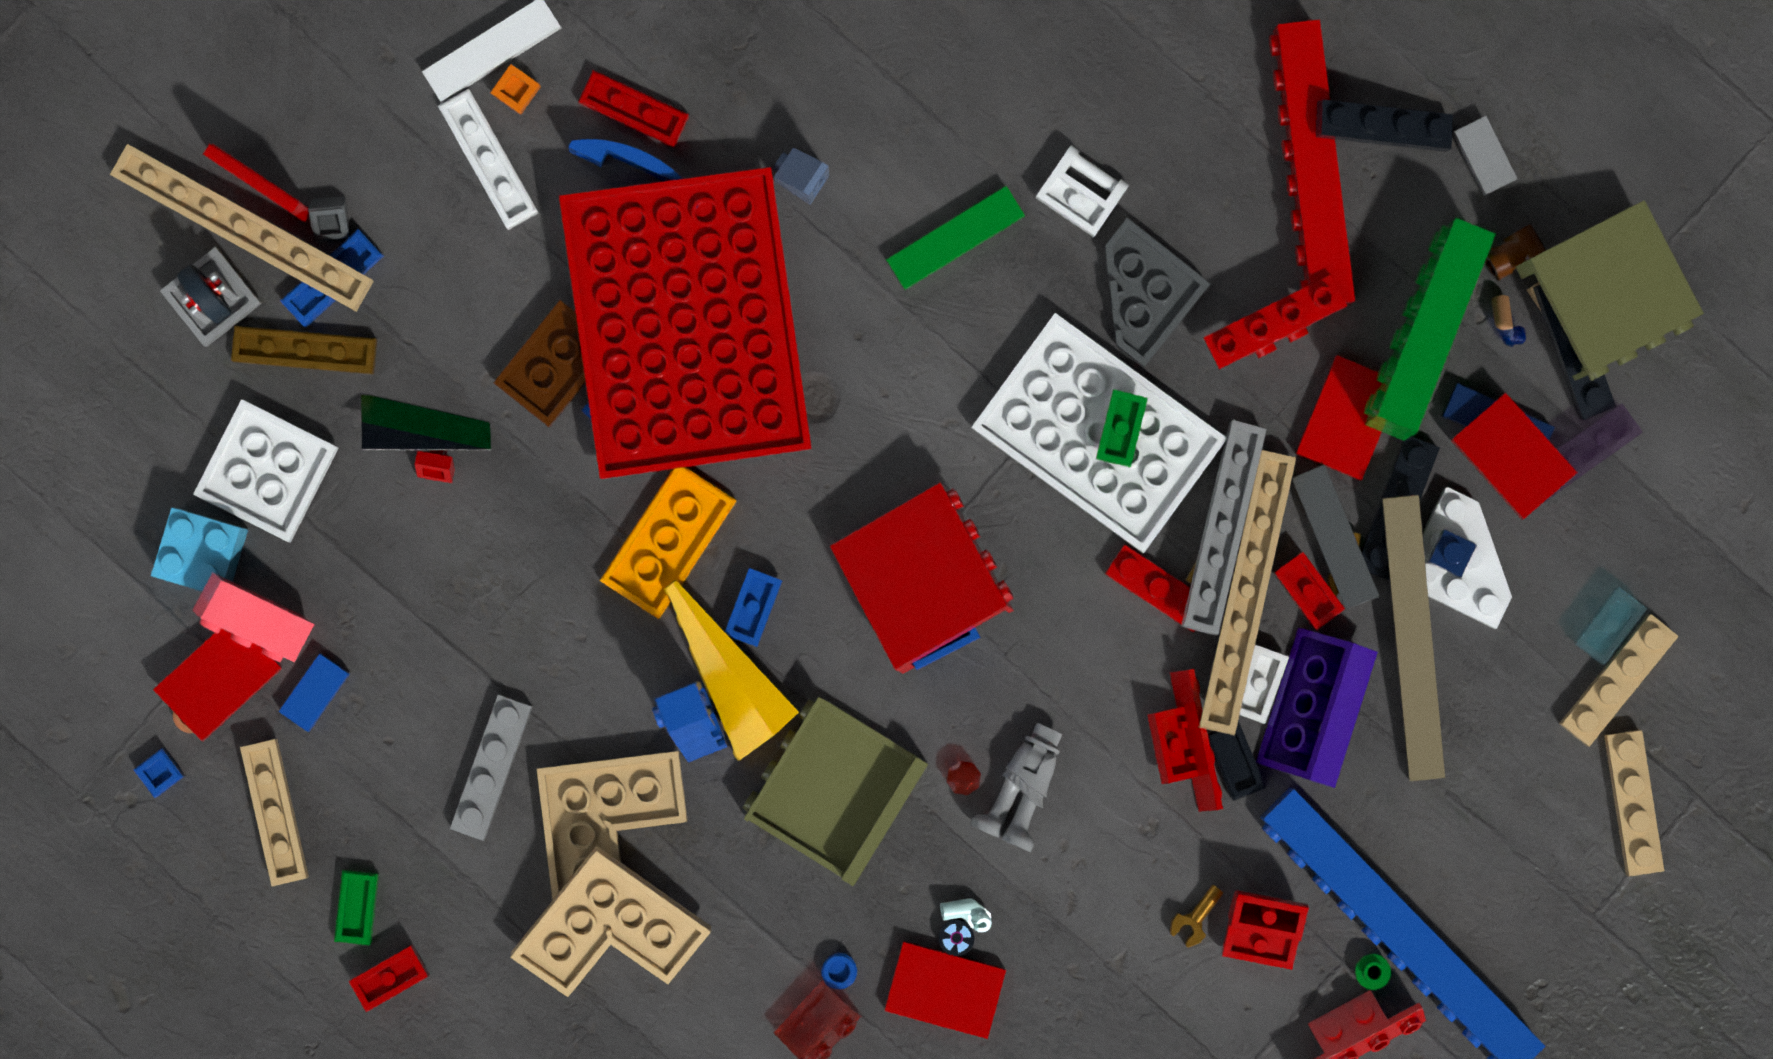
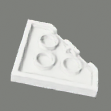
M1444 487L1422 533L1428 597L1493 629H1497L1512 595L1478 501L1449 487ZM1444 529L1477 545L1462 577H1457L1427 562Z

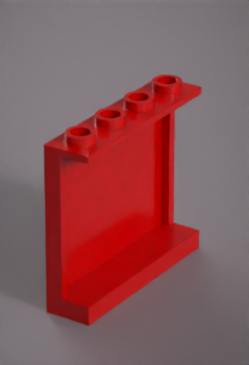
M941 482L830 546L894 669L902 674L913 669L915 661L1006 610L1008 613L1014 611L1009 602L1014 599L1011 590L1004 580L998 582L992 571L997 568L993 557L987 549L982 551L976 539L981 537L978 529L970 518L965 521L959 510L964 507L960 496L954 488L949 490Z

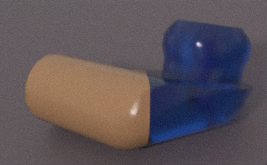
M1500 295L1492 298L1494 323L1503 343L1509 347H1513L1515 344H1524L1526 341L1525 328L1522 326L1513 327L1509 297Z

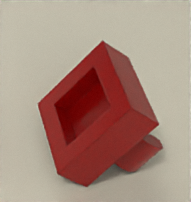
M429 450V453L417 451L414 463L417 477L452 483L455 472L453 457L447 456L448 450Z

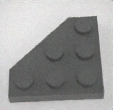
M1127 218L1107 242L1104 249L1116 347L1144 368L1211 283Z

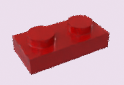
M1304 552L1299 553L1273 572L1315 630H1318L1345 610Z
M412 944L348 982L364 1010L368 1012L427 978L430 974Z

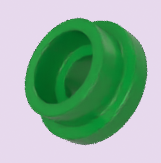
M1378 954L1364 955L1355 966L1357 981L1360 985L1370 990L1384 987L1391 976V968L1388 961ZM1371 966H1378L1379 975L1373 979L1369 978L1368 969Z

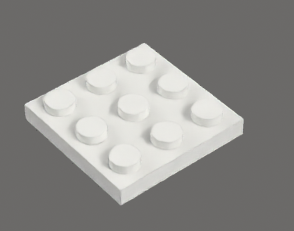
M241 399L193 495L287 542H291L339 447Z

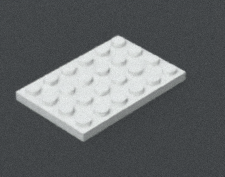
M1056 313L971 427L1142 553L1146 551L1227 440L1220 432ZM1113 389L1148 398L1130 468L1095 459Z

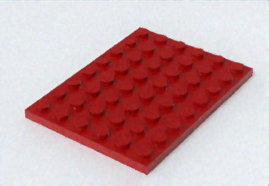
M771 167L560 195L559 202L600 479L812 449Z

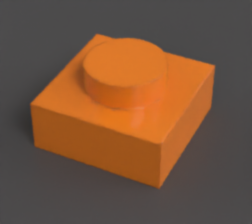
M510 64L490 93L521 115L541 88V85Z

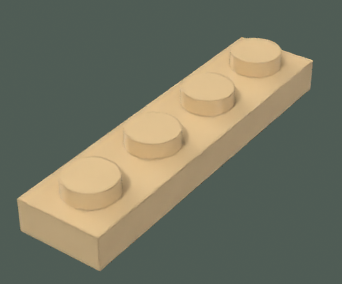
M1647 614L1559 724L1583 744L1590 747L1679 636L1652 614Z
M1642 730L1604 735L1626 876L1663 872L1664 865Z
M278 739L240 747L271 886L308 878L309 875Z

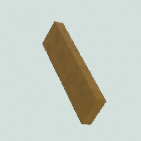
M234 326L231 361L374 375L377 339Z

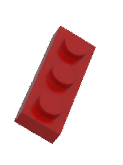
M1124 544L1105 572V575L1181 625L1190 587ZM1188 629V630L1191 631L1192 633H1194V632L1196 631V630Z

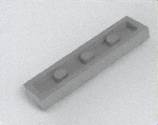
M500 694L497 696L452 821L451 830L482 841L486 839L533 706Z

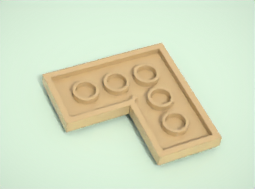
M679 751L537 769L552 899L557 896L596 846L621 862L617 831L688 821Z
M596 846L511 951L510 958L567 997L574 991L610 945L666 984H669L711 933V926Z

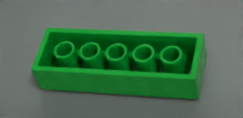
M1455 218L1447 226L1442 225L1440 231L1434 233L1428 247V251L1433 254L1426 264H1422L1415 283L1420 285L1419 289L1413 297H1409L1402 316L1407 317L1406 322L1402 325L1401 329L1397 328L1391 340L1389 348L1394 350L1393 355L1390 356L1388 362H1383L1376 381L1381 382V386L1375 394L1370 395L1363 413L1368 415L1365 423L1366 426L1403 441L1418 432L1496 235L1495 233Z

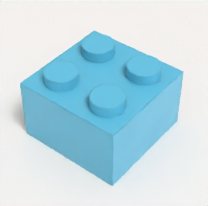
M171 507L151 576L199 591H203L212 572L233 582L248 529Z

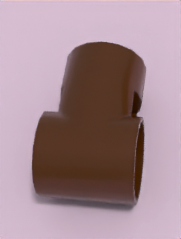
M1529 224L1503 239L1505 242L1503 245H1496L1491 248L1486 257L1485 265L1491 275L1499 281L1512 274L1516 266L1547 250L1532 224Z

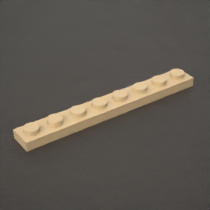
M129 144L126 145L110 173L116 179L356 312L374 282L369 277Z
M1264 450L1261 451L1200 720V728L1235 735L1296 462L1295 457Z

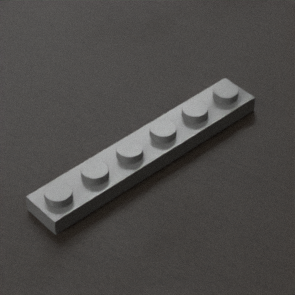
M1235 420L1229 422L1226 435L1227 440L1223 447L1181 627L1214 636L1219 633L1267 430L1265 428Z

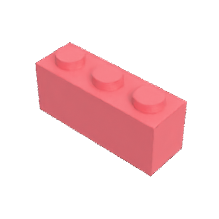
M213 572L192 610L201 618L199 624L216 633H219L221 628L233 633L231 639L248 648H250L252 643L263 647L262 654L278 662H281L283 657L295 662L315 625L305 616Z

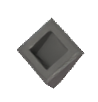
M340 196L311 200L308 210L314 242L348 239L350 237L346 197Z

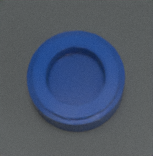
M838 952L831 954L825 959L822 965V977L831 988L845 989L852 985L856 979L857 965L848 954Z

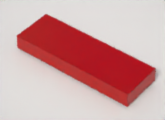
M594 70L578 100L579 104L675 148L689 119L688 114Z

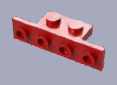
M1331 274L1203 337L1218 369H1221L1256 353L1259 359L1277 350L1275 343L1286 337L1292 343L1308 335L1307 327L1347 307V304Z
M1194 669L1171 672L1170 677L1177 708L1147 714L1161 783L1169 784L1192 778L1198 811L1223 809L1221 800L1222 789L1217 781L1215 772V755L1210 747L1207 729L1199 727L1203 711L1199 695V681L1195 676Z
M1371 990L1308 1023L1309 1029L1324 1053L1314 1059H1359L1360 1056L1369 1051H1380L1388 1046L1393 1038L1401 1034L1409 1035L1417 1031L1422 1026V1023L1426 1021L1423 1008L1420 1003H1417L1387 1019Z

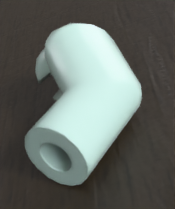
M972 898L940 903L943 921L961 918L977 932H986L992 925L990 913Z

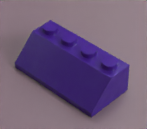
M1298 627L1256 763L1335 788L1378 652L1352 642Z

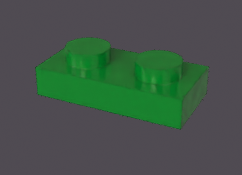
M1115 389L1112 390L1096 460L1128 468L1131 467L1148 400L1147 397Z

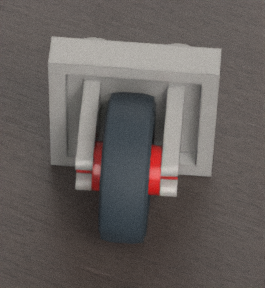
M214 247L194 264L180 271L177 278L160 290L204 347H208L262 304L217 247Z

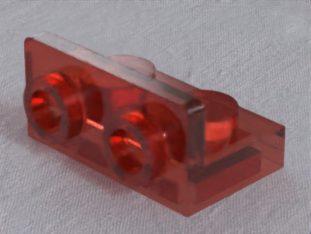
M821 981L779 1026L774 1034L798 1059H828L835 1044L841 1038H846L854 1031L857 1025L856 1022L860 1019L861 1015L851 1008L830 986Z

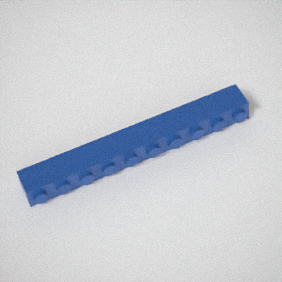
M1289 787L1260 816L1266 823L1261 829L1275 843L1281 839L1290 848L1286 854L1299 868L1302 869L1307 865L1316 874L1311 880L1326 895L1332 891L1341 900L1336 905L1350 920L1355 916L1359 918L1365 925L1361 931L1376 946L1382 942L1391 951L1386 957L1401 972L1407 968L1415 976L1411 981L1415 987L1426 997L1432 993L1441 1002L1436 1008L1451 1023L1457 1019L1466 1028L1462 1034L1475 1048L1482 1044L1489 1051L1490 1055L1486 1059H1534L1546 1047L1295 789Z

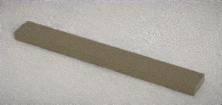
M1419 495L1382 498L1409 781L1445 778Z

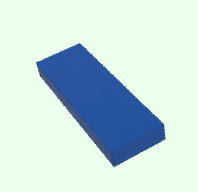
M359 229L329 255L363 275L384 257ZM301 281L280 301L307 328L336 300Z

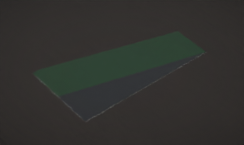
M361 395L362 450H491L490 422L371 395Z

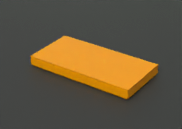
M686 467L672 469L599 581L657 619H660L671 603L669 595H666L664 589L675 580L681 586L683 585L737 501Z

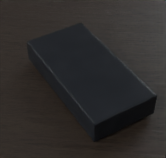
M1239 722L1235 735L1217 731L1208 733L1210 747L1214 752L1216 763L1232 801L1266 788Z

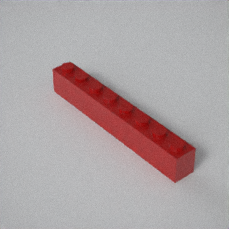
M1320 19L1277 24L1273 31L1274 35H1269V49L1271 56H1277L1278 70L1273 71L1275 91H1281L1283 105H1278V120L1280 126H1285L1287 140H1282V153L1284 161H1290L1291 175L1286 176L1287 192L1289 196H1294L1296 210H1291V224L1293 231L1299 232L1300 245L1295 246V257L1297 266H1303L1304 280H1300L1299 288L1302 289L1332 274L1346 304L1350 305L1355 302L1336 143L1335 139L1316 137L1317 102L1320 100H1330Z

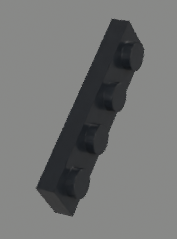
M1320 100L1317 102V138L1443 152L1452 149L1453 114L1332 100Z
M1541 285L1533 287L1579 419L1585 420L1615 408L1616 405L1605 374L1590 381L1588 375L1574 380L1573 375L1581 372L1583 366Z
M1409 437L1402 442L1361 550L1370 574L1390 580L1382 498L1418 494L1420 502L1440 447L1414 437Z

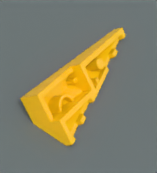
M676 580L672 581L664 591L666 595H669L677 614L676 619L688 640L689 650L710 699L715 704L723 731H726L734 749L732 751L734 757L737 760H741L772 738L799 712Z

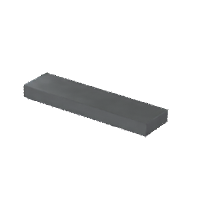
M1323 465L1293 477L1292 481L1345 609L1348 610L1378 598L1379 593L1326 466Z

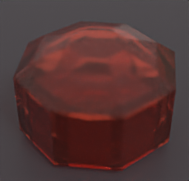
M959 760L948 768L946 782L954 793L969 795L979 788L981 773L973 762Z

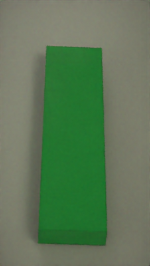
M1005 186L886 259V262L905 291L1023 219L1025 214L1009 188Z

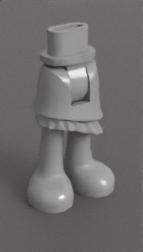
M1036 723L1031 736L1025 737L1026 742L1018 748L1012 760L1005 767L1007 770L1002 776L1006 779L991 810L987 814L974 816L969 825L999 838L1009 810L1018 792L1021 791L1023 797L1002 840L1031 853L1034 842L1028 833L1029 824L1036 806L1043 808V797L1047 798L1048 787L1056 765V756L1060 752L1056 748L1063 734Z

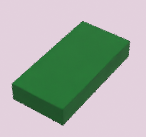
M342 870L334 942L371 945L379 873Z

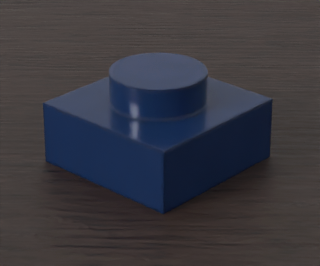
M1444 529L1427 562L1457 577H1462L1477 545Z

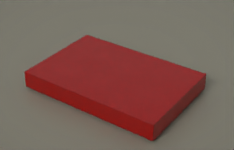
M214 144L208 145L203 153L204 156L303 222L307 221L310 216L307 206Z
M1336 355L1295 454L1362 481L1382 433L1365 425L1368 415L1363 413L1370 395L1375 394L1381 386V382L1376 381L1379 372Z
M1507 393L1501 396L1451 440L1521 520H1524L1578 473Z
M222 628L219 633L215 632L153 689L202 742L282 670L275 660L261 653L263 650L261 646L252 643L250 648L245 647L231 639L233 633Z
M903 941L885 1011L988 1039L1006 969Z

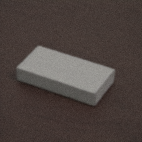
M1487 116L1452 133L1484 196L1518 179Z

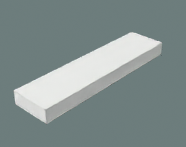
M535 0L423 70L422 73L439 100L443 103L560 30L561 26L545 1Z
M467 89L438 105L506 228L509 230L538 214L537 208L471 91Z

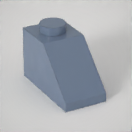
M795 148L791 150L789 155L783 152L772 169L776 172L774 180L777 184L811 205L830 176L828 165Z

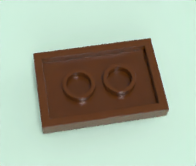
M561 300L554 306L493 382L549 428L586 384L576 312Z

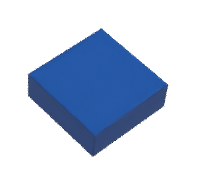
M161 748L133 769L154 798L160 796L185 777V774L165 748Z

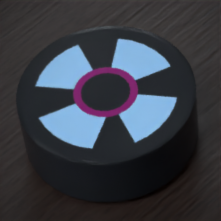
M950 920L940 929V945L950 955H964L970 951L974 944L973 929L964 920Z

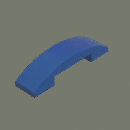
M582 139L571 141L568 147L569 153L601 168L607 155L662 181L683 179L677 172L656 157L622 143L608 140Z

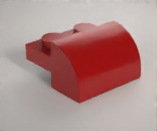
M1236 890L1228 912L1229 920L1221 951L1222 956L1292 970L1298 943L1302 940L1309 909L1308 904Z

